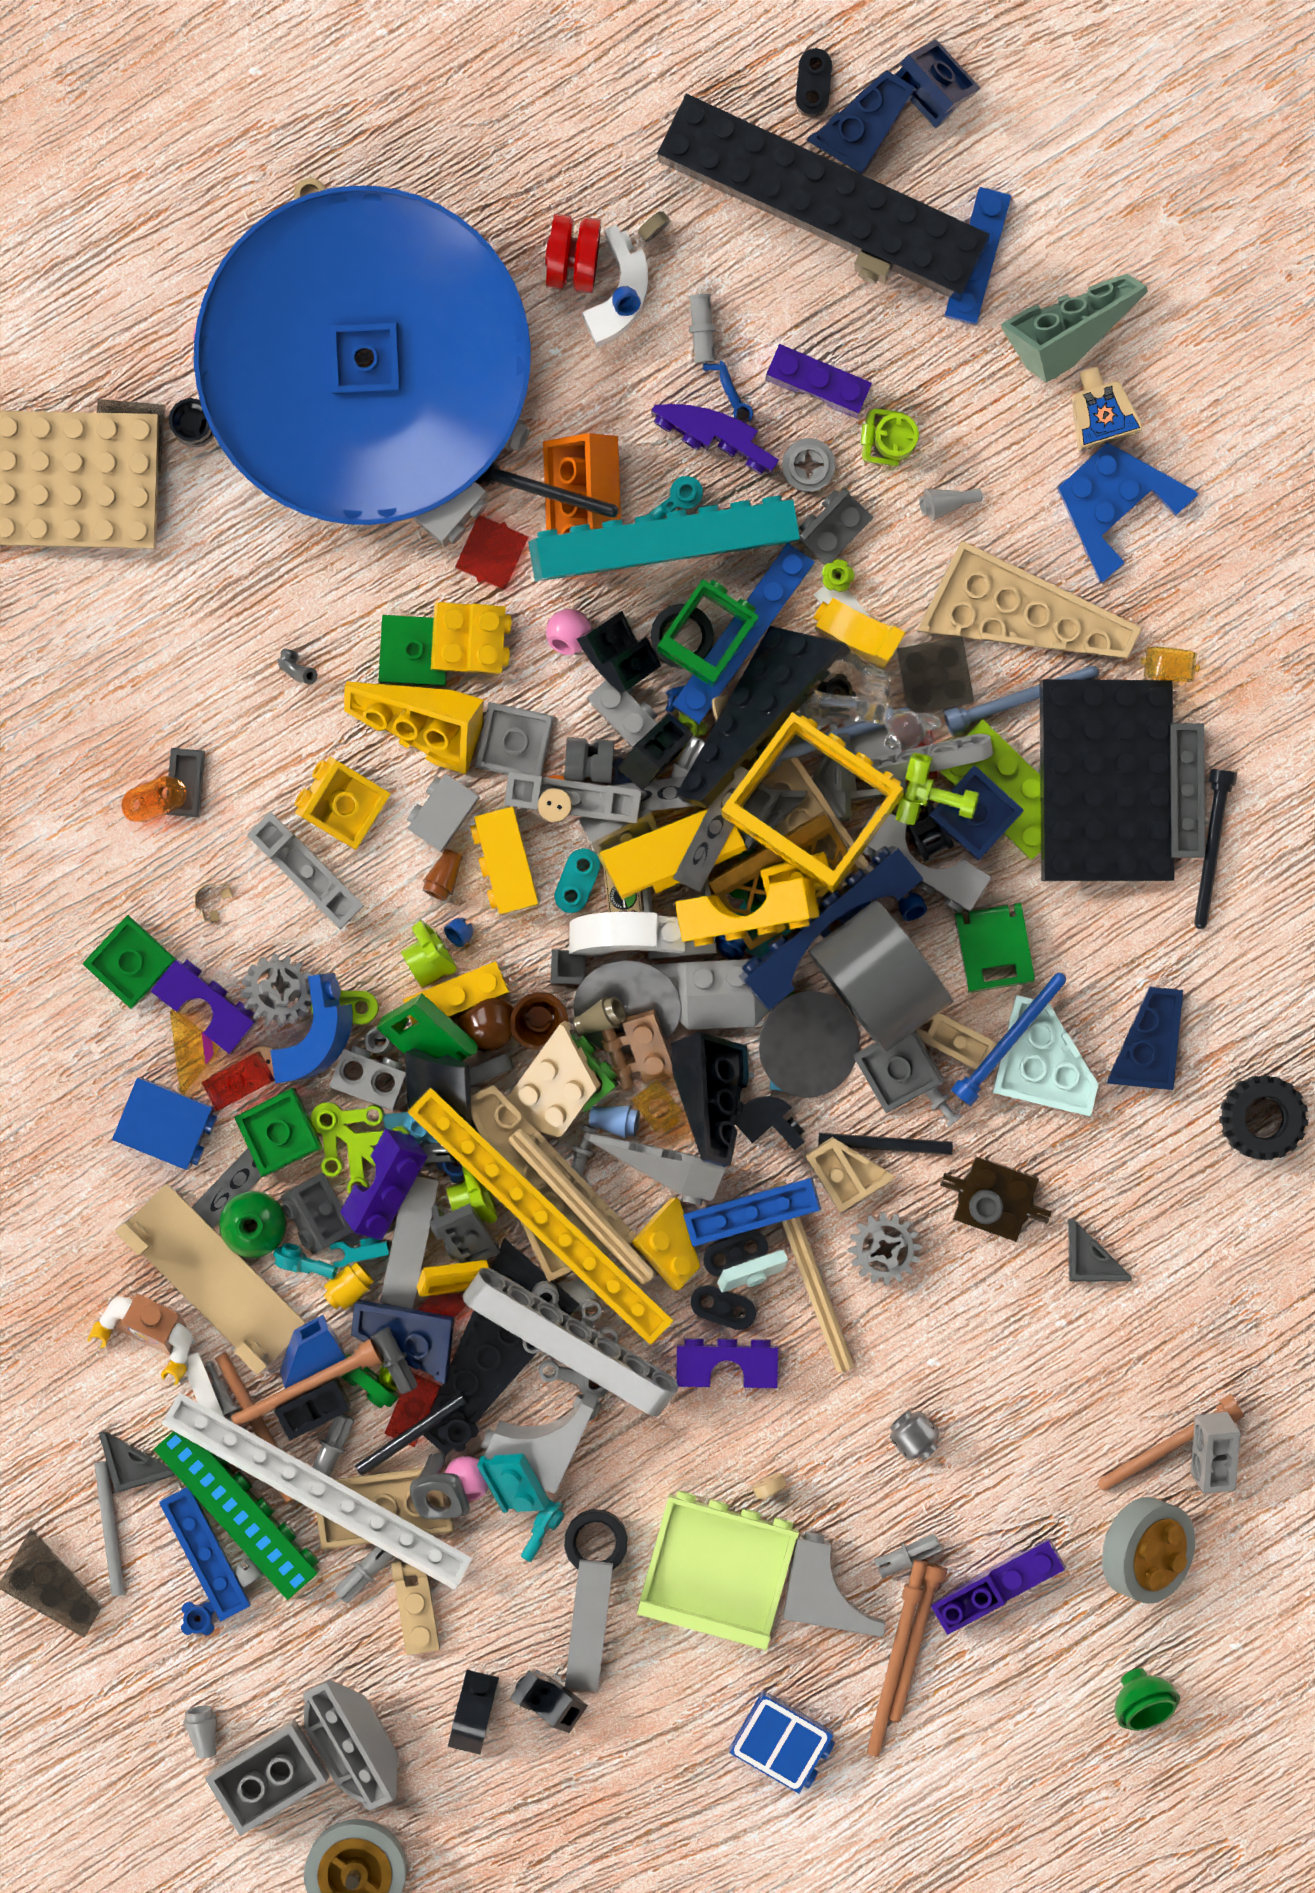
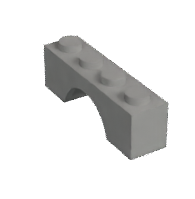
M878 805V806L876 807V809L874 810L873 814L871 815V817H870L869 820L867 821V823H866V825L864 826V828L867 826V824H868L869 821L872 819V817L874 816V814H875V813L877 812V810L880 808L879 805ZM891 813L863 853L871 857L883 846L899 848L924 878L916 887L931 896L934 891L946 898L943 904L959 914L963 909L970 912L992 877L964 859L956 865L945 869H933L920 864L911 855L906 844L905 832L907 824L895 820L896 816Z

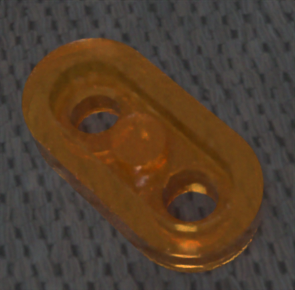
M169 776L157 778L129 790L122 799V812L127 819L134 822L143 823L180 808L186 799V788L183 782L177 778ZM167 787L169 794L164 799L162 796V791L164 788ZM138 799L140 806L135 811L133 804Z

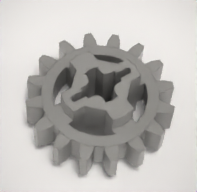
M273 954L269 963L264 957H261L257 963L258 967L252 964L247 971L249 975H245L241 984L246 988H243L241 997L249 998L244 1008L246 1010L254 1008L256 1012L253 1019L256 1020L261 1016L265 1017L266 1026H269L272 1020H276L278 1027L282 1028L286 1019L294 1025L298 1020V1015L301 1017L306 1015L308 1011L306 1006H311L309 984L306 983L308 976H311L310 972L302 974L299 971L302 967L301 962L295 966L291 965L290 956H286L284 961L281 962L277 954ZM268 973L267 980L257 984L258 979ZM295 998H298V1002L294 1006L287 1008L289 1001H294Z
M885 1212L880 1213V1220L877 1221L871 1215H868L869 1224L865 1227L863 1224L858 1223L857 1227L861 1231L860 1234L850 1235V1238L856 1242V1246L848 1248V1252L857 1254V1258L851 1263L853 1266L860 1264L863 1266L859 1272L860 1276L863 1277L868 1272L871 1273V1283L875 1284L879 1277H883L884 1284L889 1285L890 1277L892 1276L898 1282H901V1272L913 1273L909 1266L910 1262L919 1263L920 1261L913 1253L915 1250L922 1249L921 1244L913 1243L912 1240L919 1234L917 1231H907L910 1226L908 1220L899 1224V1215L896 1213L892 1216L891 1220H887ZM881 1226L896 1228L901 1234L894 1237L887 1235ZM870 1232L873 1237L870 1248L862 1252L863 1241ZM884 1240L887 1244L896 1243L890 1249L891 1255L885 1257L882 1253H875L880 1248L879 1241ZM907 1245L906 1257L899 1265L897 1260L899 1250ZM876 1260L886 1264L888 1271L874 1269L868 1263Z

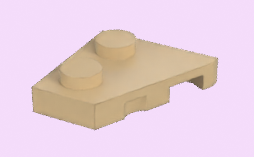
M833 1137L804 1154L840 1213L895 1179L890 1172Z

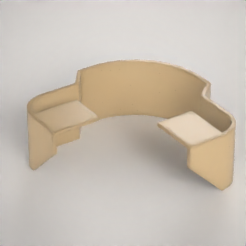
M209 883V884L203 885V886L200 887V888L198 889V891L196 892L195 898H194V902H195V907H196V909H199L198 906H197V896H198V893L200 892V890H201L202 888H204V887H206V886H208V885L213 886L212 884ZM220 884V885L213 886V887L216 888V887H219V886H222V885H227V884ZM227 885L228 889L220 891L222 899L233 896L229 885ZM201 910L204 920L208 922L205 918L204 911ZM217 910L209 912L212 921L208 923L220 920Z

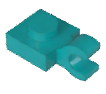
M367 1237L360 1239L361 1245L356 1247H350L343 1241H336L330 1245V1250L341 1248L345 1252V1257L343 1260L333 1262V1265L343 1267L351 1262L389 1255V1241H380L379 1239Z

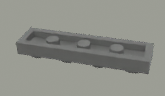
M1204 723L1170 724L1171 858H1205Z

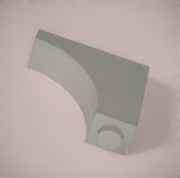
M586 1391L582 1400L570 1413L557 1421L545 1425L518 1426L500 1420L495 1431L488 1429L481 1445V1448L486 1449L484 1456L487 1459H493L494 1455L524 1453L542 1488L556 1494L599 1396Z
M805 1532L804 1537L798 1536L793 1554L783 1619L883 1637L886 1625L884 1619L873 1617L856 1608L845 1598L836 1585L830 1564L831 1544L830 1541H824L825 1535Z

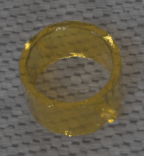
M1148 647L1146 658H1141V664H1145L1144 677L1151 679L1194 682L1195 672L1200 671V665H1196L1197 653L1189 650Z

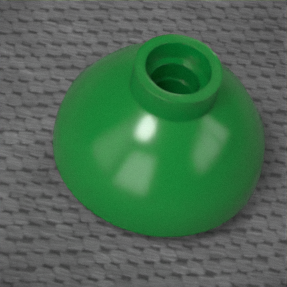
M247 1191L234 1196L223 1208L219 1220L220 1234L224 1243L234 1253L246 1258H259L273 1252L281 1244L287 1227L286 1216L279 1202L272 1196L259 1191ZM248 1219H254L257 1222V1229L254 1232H249L245 1229V1222Z
M1142 1668L1134 1669L1121 1678L1123 1687L1116 1698L1114 1712L1116 1720L1122 1728L1133 1731L1146 1730L1161 1724L1172 1716L1180 1702V1695L1173 1684L1167 1680L1147 1675L1146 1671Z

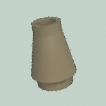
M603 997L584 1013L574 1018L575 1029L581 1036H584L588 1033L618 1028L621 1022L626 1019L625 1009L617 997Z

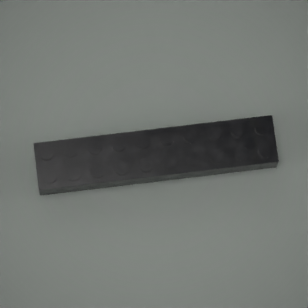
M687 93L657 152L659 163L857 255L861 251L891 264L892 271L961 302L989 243L990 234Z

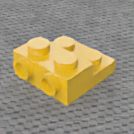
M436 602L434 605L431 670L493 675L502 673V667H508L510 656L509 648L504 647V634H509L511 630V615L505 614L506 606Z
M329 756L327 761H319L314 768L312 777L315 778V781L310 789L304 788L298 794L294 803L298 807L295 814L354 850H357L391 793Z

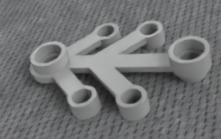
M541 1281L533 1287L532 1293L538 1297L545 1292L550 1293L552 1299L548 1303L560 1309L557 1304L559 1301L558 1289L553 1283ZM589 1298L581 1305L582 1318L580 1322L593 1329L595 1320L602 1314V1308L598 1300ZM591 1304L598 1307L597 1312L592 1315L585 1312L586 1307ZM603 1327L599 1330V1333L602 1335L605 1333L613 1334L614 1339L612 1341L618 1343V1335L614 1328ZM522 1340L523 1347L528 1353L534 1354L541 1351L536 1347H529L526 1341ZM544 1360L539 1366V1374L544 1381L552 1382L559 1379L578 1384L580 1391L584 1395L587 1391L599 1396L598 1398L608 1392L607 1389L600 1385L598 1387H591L588 1384L590 1379L571 1368L558 1366L554 1360ZM546 1366H553L555 1372L552 1375H545L543 1369Z

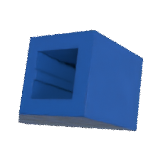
M324 1315L293 1331L280 1369L285 1389L346 1359L342 1344Z

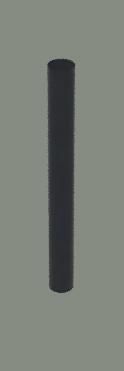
M819 1133L818 1146L833 1137L846 1146L856 1149L952 1155L953 1142L832 1133Z
M463 1392L459 1393L357 1463L355 1467L358 1473L364 1476L469 1404L467 1396Z

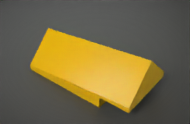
M708 809L597 854L622 900L650 886L653 887L657 894L680 883L673 879ZM735 825L714 866L747 850Z

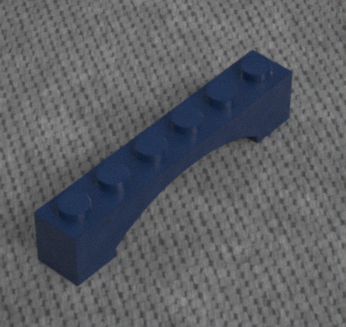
M883 846L877 850L870 858L872 863L863 870L861 868L854 870L846 877L845 882L847 884L838 892L827 893L819 901L821 905L818 908L819 918L809 919L810 926L795 928L786 936L780 934L768 944L767 947L770 950L762 957L754 956L743 965L742 969L744 972L738 977L766 1009L770 1011L795 989L791 982L801 958L811 943L828 925L849 910L871 900L891 896V898L899 901L924 879L899 848Z

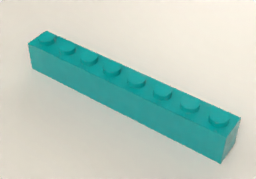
M778 495L762 498V504L751 506L750 500L730 503L731 509L719 510L718 505L698 508L699 514L687 515L686 510H677L666 513V519L655 520L654 514L635 517V523L623 525L622 519L602 522L603 528L590 530L589 524L570 527V533L558 535L557 529L537 532L538 538L528 542L535 582L792 543L800 539L794 500L782 501V496Z

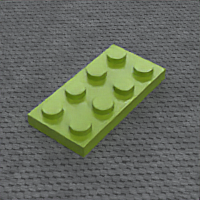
M982 719L966 736L975 734L989 735L993 755L985 760L938 771L953 786H956L975 765L1014 800L1024 811L1003 834L1030 860H1033L1041 851L1040 774Z

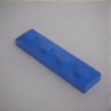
M979 186L969 225L989 233V243L961 302L949 297L944 314L945 318L976 326L1012 195Z
M810 1177L687 1212L683 1216L692 1246H697L817 1212L822 1208L813 1178Z
M185 1487L160 1500L159 1504L220 1622L251 1606L206 1515L191 1491Z

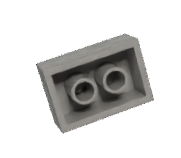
M293 1719L209 1771L205 1780L241 1836L327 1783L330 1775L296 1720Z

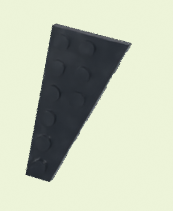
M769 626L676 796L682 802L708 808L732 782L734 771L745 759L751 761L758 753L755 748L767 735L770 738L775 735L792 712L795 713L807 700L806 692L817 680L823 682L830 674L827 669L839 656L844 659L851 649L845 643Z
M504 1237L500 1246V1253L497 1254L491 1269L532 1292L533 1287L537 1283L547 1281L544 1272ZM554 1280L550 1281L558 1289L559 1301L557 1304L560 1309L571 1315L580 1303ZM545 1292L540 1295V1298L549 1302L552 1299V1295ZM473 1310L449 1366L448 1381L442 1384L430 1413L463 1392L467 1396L469 1404L458 1411L464 1414V1419L470 1424H475L536 1353H528L523 1347V1339ZM526 1342V1344H527L529 1347H535V1346L531 1345L530 1343ZM451 1416L423 1434L426 1439L446 1456L453 1448L446 1439L439 1437L438 1430L451 1420ZM459 1428L455 1430L457 1435H460L462 1432Z

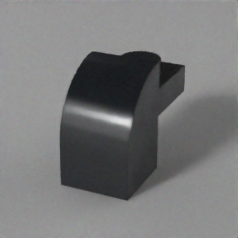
M760 1096L751 1099L743 1105L742 1113L736 1116L735 1125L751 1143H754L771 1126L779 1132L794 1150L805 1142L800 1137L805 1131L792 1117L787 1121L782 1117L792 1107L777 1097Z
M466 1670L448 1747L481 1754L499 1677Z
M535 1670V1672L528 1671L518 1681L515 1691L510 1697L518 1706L537 1713L552 1727L570 1733L588 1707L574 1693L539 1670Z

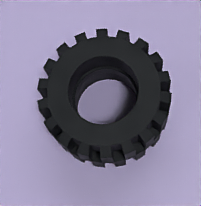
M1252 1076L1244 1081H1239L1232 1090L1227 1092L1225 1095L1227 1098L1220 1107L1222 1109V1116H1219V1121L1223 1126L1221 1131L1224 1137L1229 1140V1145L1233 1149L1238 1150L1240 1154L1254 1159L1273 1160L1274 1158L1286 1156L1287 1152L1293 1151L1298 1147L1297 1143L1299 1140H1303L1306 1134L1303 1133L1304 1128L1308 1126L1309 1119H1306L1308 1109L1307 1105L1302 1102L1303 1096L1301 1093L1297 1092L1289 1082L1272 1076ZM1258 1098L1274 1100L1282 1112L1281 1126L1270 1137L1260 1138L1253 1135L1245 1123V1113L1248 1106Z

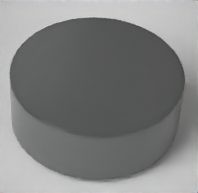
M983 1189L971 1197L969 1210L977 1222L991 1224L1001 1217L1003 1203L996 1192Z

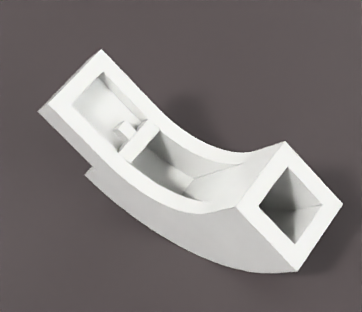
M617 224L604 229V232L620 269L621 277L618 288L621 286L633 288L640 298L641 305L634 314L621 316L615 311L611 296L604 303L582 312L583 319L596 348L611 342L625 333L640 315L647 297L648 267L643 249L630 254L629 251L634 249L626 230L620 232Z
M650 912L597 913L580 916L570 921L569 954L602 957L607 953L623 950L682 953L685 951V942H682L678 917L657 916V913Z

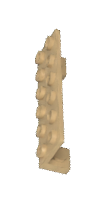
M165 1184L129 1221L124 1222L115 1231L138 1256L143 1254L236 1348L234 1353L257 1376L289 1345L293 1331L306 1324L240 1255L227 1247L222 1237L169 1184Z

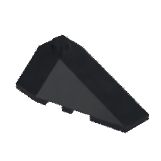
M697 1032L671 1043L673 1077L701 1160L718 1166L729 1167L731 1166L738 1133L735 1127L736 1116L742 1113L743 1103L740 1101L742 1088L747 1087L749 1079L747 1046Z

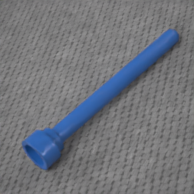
M1057 973L1052 977L969 1078L965 1077L962 1081L958 1080L950 1089L970 1107L980 1097L978 1093L981 1090L979 1086L1066 983L1064 974Z

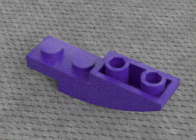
M657 404L651 410V415L655 417L653 422L669 433L672 429L684 435L682 441L695 450L703 447L708 451L713 441L716 440L719 442L717 447L731 457H734L736 453L748 460L745 465L760 475L764 471L771 475L778 465L779 459L752 443L757 436L758 430L736 418L711 409L682 404Z
M1048 1538L1024 1552L1021 1550L975 1576L931 1604V1608L946 1634L949 1635L1005 1605L1008 1600L1064 1571L1066 1565L1051 1539Z

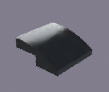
M622 611L612 614L577 638L582 650L596 670L620 693L629 690L661 667L648 638L636 639Z
M417 1048L406 1051L408 1110L429 1088H432L471 1126L469 1065L448 1054L435 1058Z

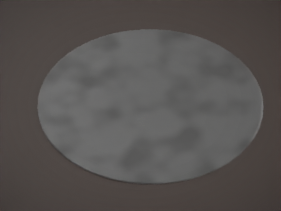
M616 961L595 969L582 981L574 998V1017L584 1013L603 997H617L625 1009L626 1017L655 1009L666 1040L676 1029L681 1014L679 994L672 981L655 967L637 961ZM622 1022L618 1028H614L615 1033L624 1031ZM601 1031L585 1035L591 1043L604 1050L601 1042L604 1038ZM630 1044L621 1047L624 1055L633 1054Z
M818 991L799 992L778 1003L766 1018L759 1040L761 1063L769 1079L782 1091L803 1098L818 1097L837 1088L853 1069L856 1062L853 1055L859 1049L858 1030L850 1011L835 997Z

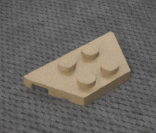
M565 1020L557 1027L507 1097L511 1104L538 1132L562 1137L601 1085L594 1071L589 1068L587 1057L582 1048H577L569 1033L571 1027Z

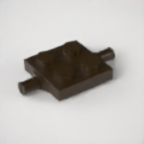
M976 1155L970 1171L963 1179L946 1173L943 1174L942 1178L944 1180L941 1179L940 1186L958 1192V1204L953 1220L1015 1242L1018 1239L1022 1225L1028 1220V1217L1045 1224L1049 1222L1048 1217L1051 1216L1052 1211L1033 1205V1195L1039 1181L1038 1177ZM983 1189L996 1192L1003 1203L1001 1217L991 1224L977 1222L969 1210L971 1197Z

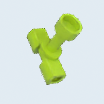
M913 752L905 777L909 781L907 791L903 793V797L899 801L895 820L915 825L921 805L927 806L929 800L959 808V816L973 819L980 793L966 789L963 796L934 788V780L928 779L933 758L925 754Z

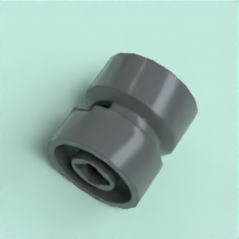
M567 737L564 780L584 781L586 777H590L592 782L611 784L614 740L596 739L592 744H589L586 738Z

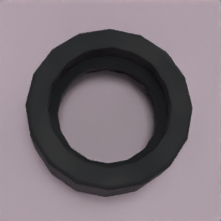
M680 603L669 606L658 614L652 624L650 639L655 654L662 662L670 667L683 669L657 651V646L662 640L663 629L666 624L673 618H676L685 605ZM696 607L690 619L696 621L699 625L702 640L698 649L693 653L705 659L712 649L714 631L709 618L702 610Z
M591 1509L580 1513L570 1522L565 1533L564 1549L568 1560L576 1569H579V1560H587L578 1552L576 1546L579 1531L587 1524L593 1522L603 1523L614 1532L616 1547L611 1556L600 1562L613 1563V1571L621 1564L627 1552L628 1536L624 1524L616 1515L606 1510Z

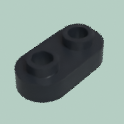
M819 48L807 50L799 60L795 103L799 112L807 117H817L823 114L829 103L832 60L827 52ZM812 60H819L822 67L818 70H813L809 63ZM809 93H815L818 95L819 100L815 103H810L807 101L806 96Z
M750 1230L739 1233L708 1247L703 1257L704 1266L711 1275L720 1277L725 1269L765 1256L768 1252V1243L766 1238L758 1231ZM749 1240L755 1241L758 1246L757 1250L753 1253H748L744 1248L745 1243ZM718 1253L724 1254L727 1258L726 1263L722 1266L716 1265L713 1260L714 1256Z
M702 1285L691 1296L693 1312L703 1319L735 1330L746 1329L755 1320V1306L747 1297L730 1291L722 1293L720 1288L713 1285ZM705 1295H710L714 1299L713 1305L709 1308L703 1307L701 1304V1299ZM741 1306L745 1309L746 1312L743 1318L737 1319L733 1316L732 1312L735 1307Z

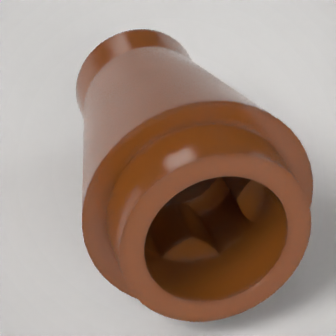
M444 849L441 857L423 879L425 884L422 890L436 899L446 901L449 895H453L459 866L463 857L452 850Z

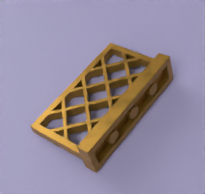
M825 811L782 835L802 850L812 844L808 854L813 855L817 841L830 834L836 844L833 859L826 858L829 863H832L830 869L833 871L835 865L841 862L837 860L839 851L843 857L848 852ZM764 846L711 877L709 884L730 911L748 916L754 913L750 911L754 893L766 895L765 890L756 888L759 875H761L760 869L787 861ZM855 863L851 867L852 872L858 869ZM754 879L752 887L744 885ZM838 885V887L836 888L838 890H836V892H838L844 886ZM737 888L750 891L746 910L732 907L726 895ZM745 931L746 938H743L749 950H752L779 933L763 934L752 940L748 932Z

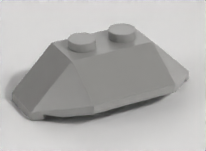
M750 959L652 964L653 967L664 973L676 987L681 1003L679 1022L688 1030L755 1027L769 1012L738 977L744 972L742 969L743 965Z
M328 1680L304 1692V1728L337 1787L353 1799L363 1803V1806L369 1811L396 1799L398 1753L365 1695L332 1680Z

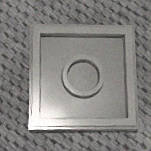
M489 702L475 768L506 775L509 772L542 776L554 716Z

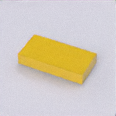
M487 1260L423 1268L416 1286L419 1296L466 1291L479 1270L485 1267L489 1268Z

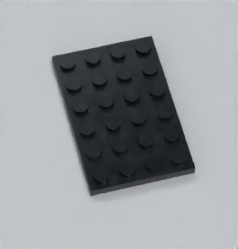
M1039 680L1041 881H1174V858H1171L1170 724H1173L1172 680Z

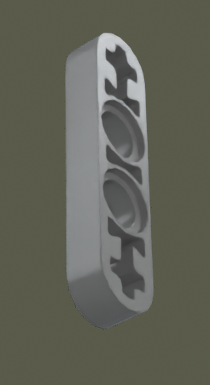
M975 734L871 758L870 760L874 763L872 767L883 774L885 771L893 774L894 778L899 780L906 777L910 757L913 752L932 757L930 772L985 760L993 755V749L989 735Z

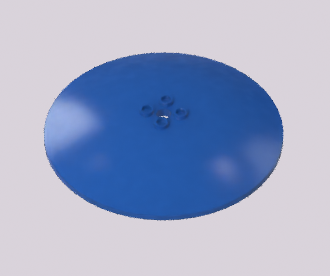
M354 185L310 193L286 203L255 223L237 240L212 276L202 300L194 337V371L201 407L218 444L233 465L263 493L282 505L310 517L347 525H376L414 518L449 502L475 483L501 454L516 427L527 395L531 368L529 327L524 306L512 277L491 245L462 218L440 204L416 194L380 186ZM369 349L373 352L374 361L371 366L362 368L356 364L355 356L359 350Z

